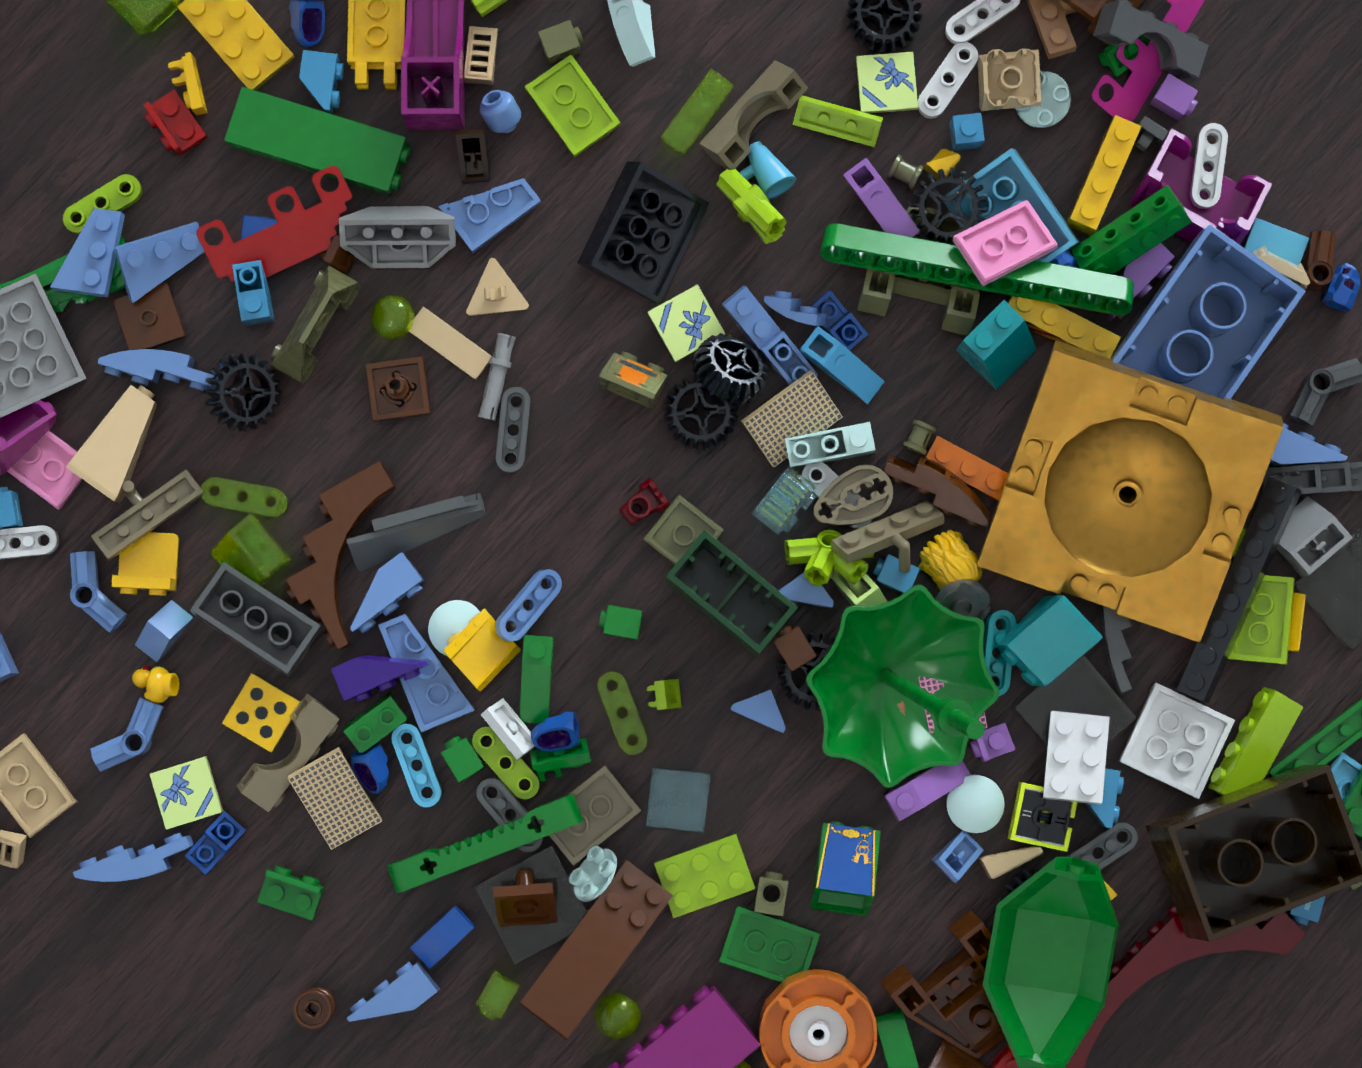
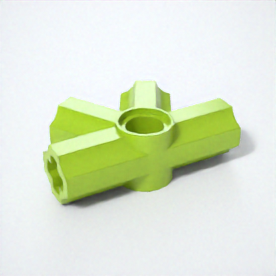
M726 169L722 172L716 184L719 190L732 202L740 219L743 222H749L765 244L778 240L782 236L787 222L771 205L764 192L756 184L752 186L736 169Z
M824 530L819 533L817 538L786 540L784 542L786 564L808 563L804 571V577L812 585L820 587L822 584H827L834 570L854 584L860 581L868 570V564L861 558L847 564L832 550L831 540L842 536L835 530ZM872 553V554H870V555H868V556H865V557H863V558H871V557H874V553Z

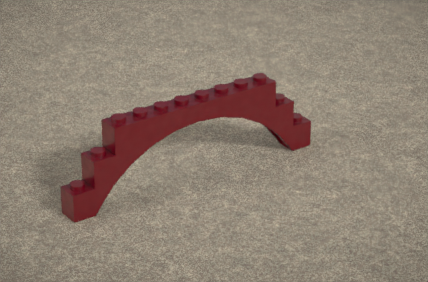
M1173 903L1167 910L1169 915L1162 922L1160 920L1154 922L1147 930L1149 935L1142 942L1138 940L1133 943L1126 951L1128 956L1121 963L1117 961L1111 966L1105 1005L1065 1068H1085L1087 1057L1103 1026L1125 999L1156 975L1181 962L1211 953L1250 950L1287 955L1306 933L1284 912L1263 920L1258 925L1253 924L1210 942L1188 938L1185 935Z

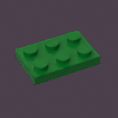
M737 905L719 962L782 983L785 978L795 973L809 970L820 932Z

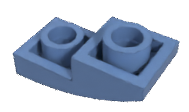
M775 291V295L764 296V302L789 319L813 326H822L826 323L827 314L817 313V307L800 306L801 299L791 298L792 292Z

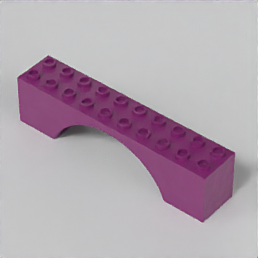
M407 0L405 42L401 56V115L408 130H465V0Z
M705 985L692 996L693 1003L687 1008L683 1004L670 1015L671 1021L667 1025L663 1026L661 1023L648 1033L647 1038L649 1040L642 1046L639 1042L636 1043L625 1053L626 1059L620 1065L615 1061L608 1068H734L760 1046L758 1037L714 985L708 989Z

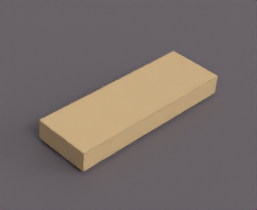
M424 306L406 329L474 380L479 378L489 364V358H492L490 354Z

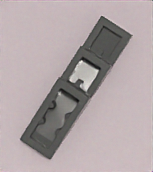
M1362 462L1268 468L1262 482L1263 492L1271 476L1298 487L1302 491L1300 496L1362 491Z
M1099 604L1101 634L1103 636L1102 640L1107 665L1116 692L1120 694L1132 689L1121 663L1132 658L1121 630L1131 627L1129 618L1116 614V610Z

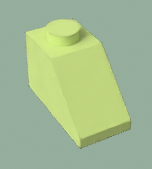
M835 570L830 577L851 606H873L888 602L880 588L866 573L860 581L854 584Z

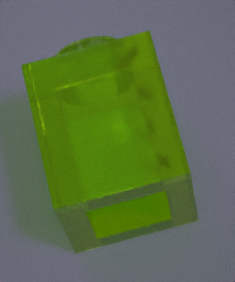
M494 971L476 1002V1005L480 1007L479 1012L494 1020L495 1016L501 1019L520 985Z

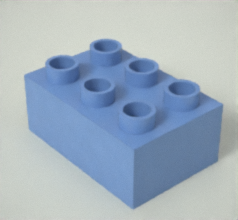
M1209 224L1194 238L1110 359L1114 363L1225 399V397L1231 399L1306 291Z

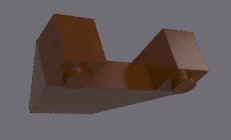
M970 909L948 927L964 949L920 984H918L903 964L880 983L907 1017L976 1059H979L1004 1039L1005 1035L983 988L991 933Z

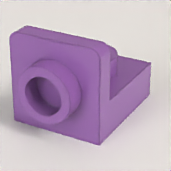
M1006 723L985 729L981 738L970 742L975 758L980 757L982 762L1015 750Z

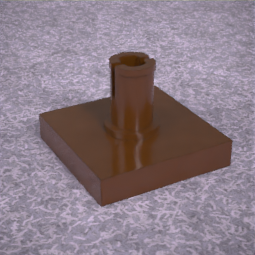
M518 871L516 873V885L493 887L499 927L557 923L553 883L534 884L532 871Z

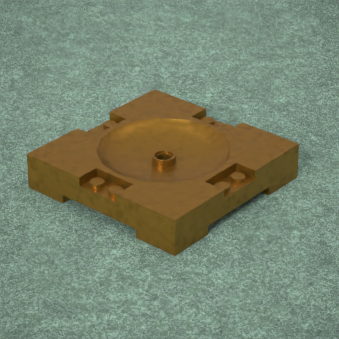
M1056 340L981 549L977 566L1057 594H1061V591L1114 609L1118 615L1200 642L1230 567L1231 558L1250 509L1252 510L1282 433V416L1227 397L1222 399L1114 363L1110 358ZM1129 486L1134 488L1136 493L1132 496H1125L1120 490L1123 487Z

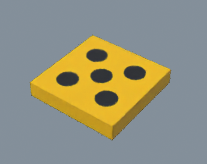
M251 673L222 724L273 753L292 721L290 715L301 701Z

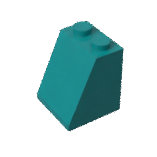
M1005 300L956 349L995 390L1037 350L1025 320Z
M1064 595L1043 596L997 646L1003 651L1001 653L1002 657L1009 664L1016 665L1022 671L1021 677L1029 685L1047 686L1098 643L1103 636Z

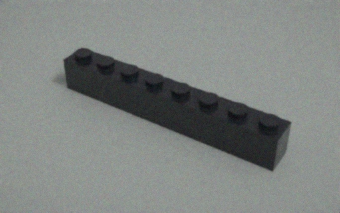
M1270 476L1221 587L1200 642H1197L1177 691L1202 702H1210L1302 492L1298 487Z

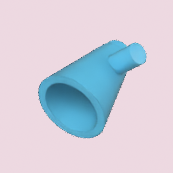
M757 141L749 146L751 152L748 154L750 165L739 172L746 180L755 176L759 188L768 199L780 196L794 185L796 177L765 145Z

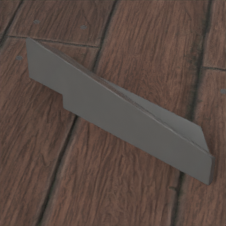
M477 493L466 497H453L371 520L374 532L346 539L357 570L363 572L394 558L401 552L405 553L484 517L486 510L482 495Z

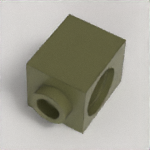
M570 20L538 32L549 65L559 62L571 54L575 56L581 53L580 44L584 43L579 27L573 28Z
M766 871L765 876L759 875L754 912L783 916L789 882L782 879L783 874ZM768 885H775L779 888V896L774 901H768L763 897V891Z

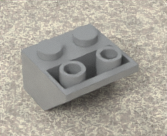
M1307 496L1295 506L1277 550L1301 577H1304L1314 572L1353 537L1334 515Z

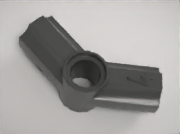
M1357 358L1327 368L1318 369L1307 375L1289 417L1301 425L1312 427L1329 393L1362 383V364ZM1315 376L1321 377L1324 380L1325 387L1323 390H1319L1314 386L1313 380Z

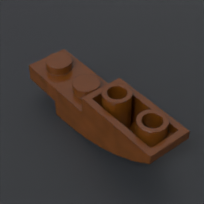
M890 455L884 472L892 481L912 484L917 491L924 494H936L932 505L936 506L946 515H953L954 513L963 517L965 522L973 526H980V524L985 527L987 526L991 513L978 495L950 470L924 456H921L918 464L914 465Z

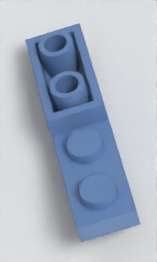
M743 285L722 303L736 321L739 329L752 342L753 346L760 350V354L788 385H791L810 370L816 377L818 376L813 367L785 332L780 330L746 286Z
M127 350L100 357L97 362L105 368L104 373L119 378L124 373L132 376L131 381L148 386L149 381L158 384L160 375L163 373L162 378L179 384L180 379L191 382L189 387L204 391L207 387L211 388L212 385L205 381L206 378H215L212 374L193 369L195 362L193 357L165 350Z
M177 833L164 839L166 845L157 849L152 844L138 850V857H136L133 847L124 850L121 845L107 851V858L97 861L96 857L79 863L81 869L74 871L73 874L75 878L100 882H118L143 878L173 868L168 857L193 847L194 842L191 835L182 837L181 833Z

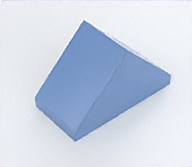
M804 572L779 590L794 603L825 608L833 607V600L823 586L819 587L810 584L808 579L804 577Z
M170 600L147 621L135 646L159 663L194 617L173 600Z
M771 690L732 704L730 708L735 713L781 733H784L786 729Z
M962 830L931 860L950 881L956 883L984 850L966 831Z

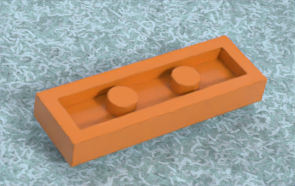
M937 436L926 458L950 470L969 487L998 502L1009 473Z

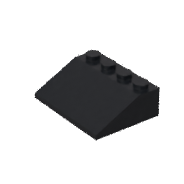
M627 161L577 263L619 286L660 304L709 202L644 163Z

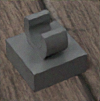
M1144 116L1138 124L1142 126L1139 131L1141 137L1135 144V147L1144 152L1151 142L1159 146L1169 131L1147 116Z

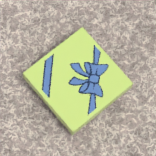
M913 52L856 56L861 112L871 114L918 109Z
M698 284L648 311L650 319L675 363L696 352L700 344L711 335L717 336L720 333L725 335L723 328Z
M207 756L150 774L166 830L223 812Z

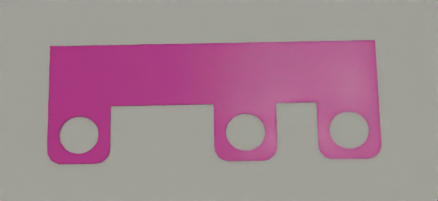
M1166 0L1172 6L1163 21L1171 22L1177 25L1178 30L1187 32L1205 0ZM1138 38L1134 41L1138 46V54L1134 60H1127L1124 57L1123 51L1125 46H1120L1117 50V58L1132 71L1124 87H1121L1109 75H1103L1092 92V99L1112 117L1117 115L1131 122L1136 118L1163 72L1160 69L1159 54L1154 44L1150 41L1148 46H1146ZM1105 83L1111 84L1114 89L1112 99L1107 102L1102 101L1099 97V89Z

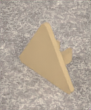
M490 258L466 310L467 314L474 316L527 310L529 308L528 302L497 260Z

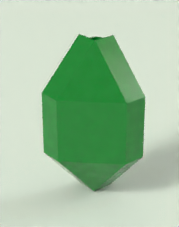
M1056 857L996 906L983 988L1019 1068H1065L1105 1005L1119 923L1098 863L1075 857Z

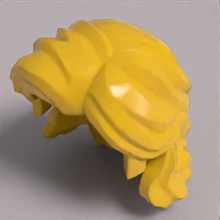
M952 530L943 531L941 535L934 536L936 543L929 541L927 543L928 547H923V551L920 550L919 555L922 562L918 565V568L929 574L940 590L949 583L961 579H972L974 581L981 579L982 568L977 566L978 557L973 551L969 550L968 544L964 542L960 532Z

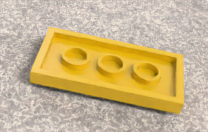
M184 0L177 6L248 89L258 90L295 58L294 54L247 0Z

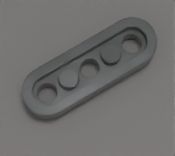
M511 387L506 390L501 401L496 463L506 473L518 472L525 463L531 399L528 392L521 387ZM516 397L522 400V404L519 407L511 405V401ZM511 426L519 428L517 435L511 436L508 433ZM509 454L515 455V463H506V456Z
M494 777L487 778L478 785L476 794L479 802L498 825H501L503 828L509 821L514 823L515 820L524 817L528 813L500 779ZM489 787L497 789L496 797H491L488 794ZM508 809H513L516 812L515 819L507 817L506 812ZM534 820V827L539 826V824ZM544 837L518 848L524 852H533L542 845Z
M1119 822L1114 824L1112 829L1107 828L1065 857H1075L1098 863L1101 870L1133 849L1137 843L1138 835L1132 825ZM1121 831L1126 834L1124 842H1118L1116 838L1117 834ZM1096 847L1102 850V855L1099 858H1094L1092 854Z

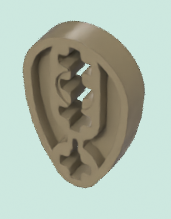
M872 465L856 466L841 474L822 492L813 507V516L819 523L833 526H851L876 519L889 508L892 502L893 486L891 480L878 467ZM875 479L879 483L884 482L886 484L882 489L883 494L874 491L869 495L870 500L866 501L864 497L859 498L856 501L857 506H853L852 503H845V499L848 497L847 492L849 491L856 495L861 491L860 486L864 485L866 489H869L874 485L873 480ZM823 503L827 507L840 505L830 513L831 518L827 519L825 515L820 516L818 513L822 509L821 504Z

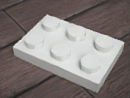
M1059 711L1050 712L1043 799L1102 805L1110 717Z

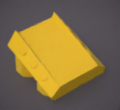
M485 608L479 614L474 615L469 620V624L460 633L452 634L447 639V647L443 650L480 692L521 651L514 641H504L499 638L495 630L496 621Z

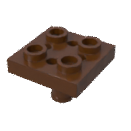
M423 356L366 364L374 422L431 414ZM413 384H416L417 389L415 391H410V387L414 389L415 387ZM398 400H403V401H404V406H403V407H401V408H400V407H397L396 404L402 405V402H401V401H398Z

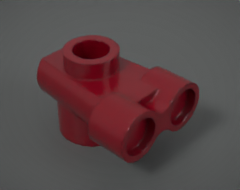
M650 478L638 486L639 491L619 509L622 516L631 526L655 511L660 513L670 506L667 498L658 490V487ZM637 505L640 508V514H635L631 506Z

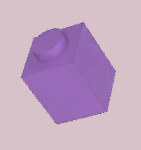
M1168 74L1151 100L1150 105L1179 121L1184 114L1190 116L1198 103V101L1194 100L1198 90Z

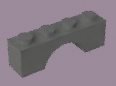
M1116 0L1103 4L1093 34L1094 37L1118 47L1131 45L1142 35L1148 38L1156 47L1161 70L1182 80L1199 77L1209 45L1199 41V36L1193 33L1182 32L1177 29V25L1171 22L1156 19L1155 14L1132 7L1133 4L1130 1Z

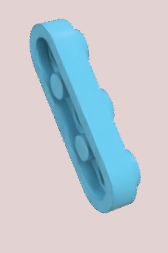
M402 724L393 731L391 739L411 795L419 806H434L441 799L442 789L422 735L416 726ZM404 733L412 735V741L409 744H405L402 741ZM415 760L422 762L423 766L419 771H415L412 768V763ZM425 787H430L433 791L430 798H425L422 794V790Z

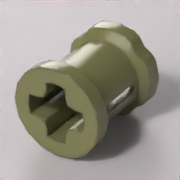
M898 154L887 178L891 179L894 177L908 184V188L913 190L924 167L921 165L917 167L903 160L902 156Z
M913 419V429L908 440L904 441L903 447L925 456L928 442L932 434H936L937 429L925 422Z

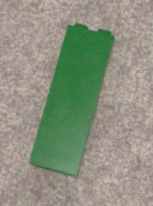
M241 87L224 139L229 147L313 173H317L330 166H337L346 183L390 197L393 189L398 190L402 179V174L399 173L401 164L407 163L411 147L408 146V141L404 136L245 87ZM328 173L323 175L338 180L334 174Z

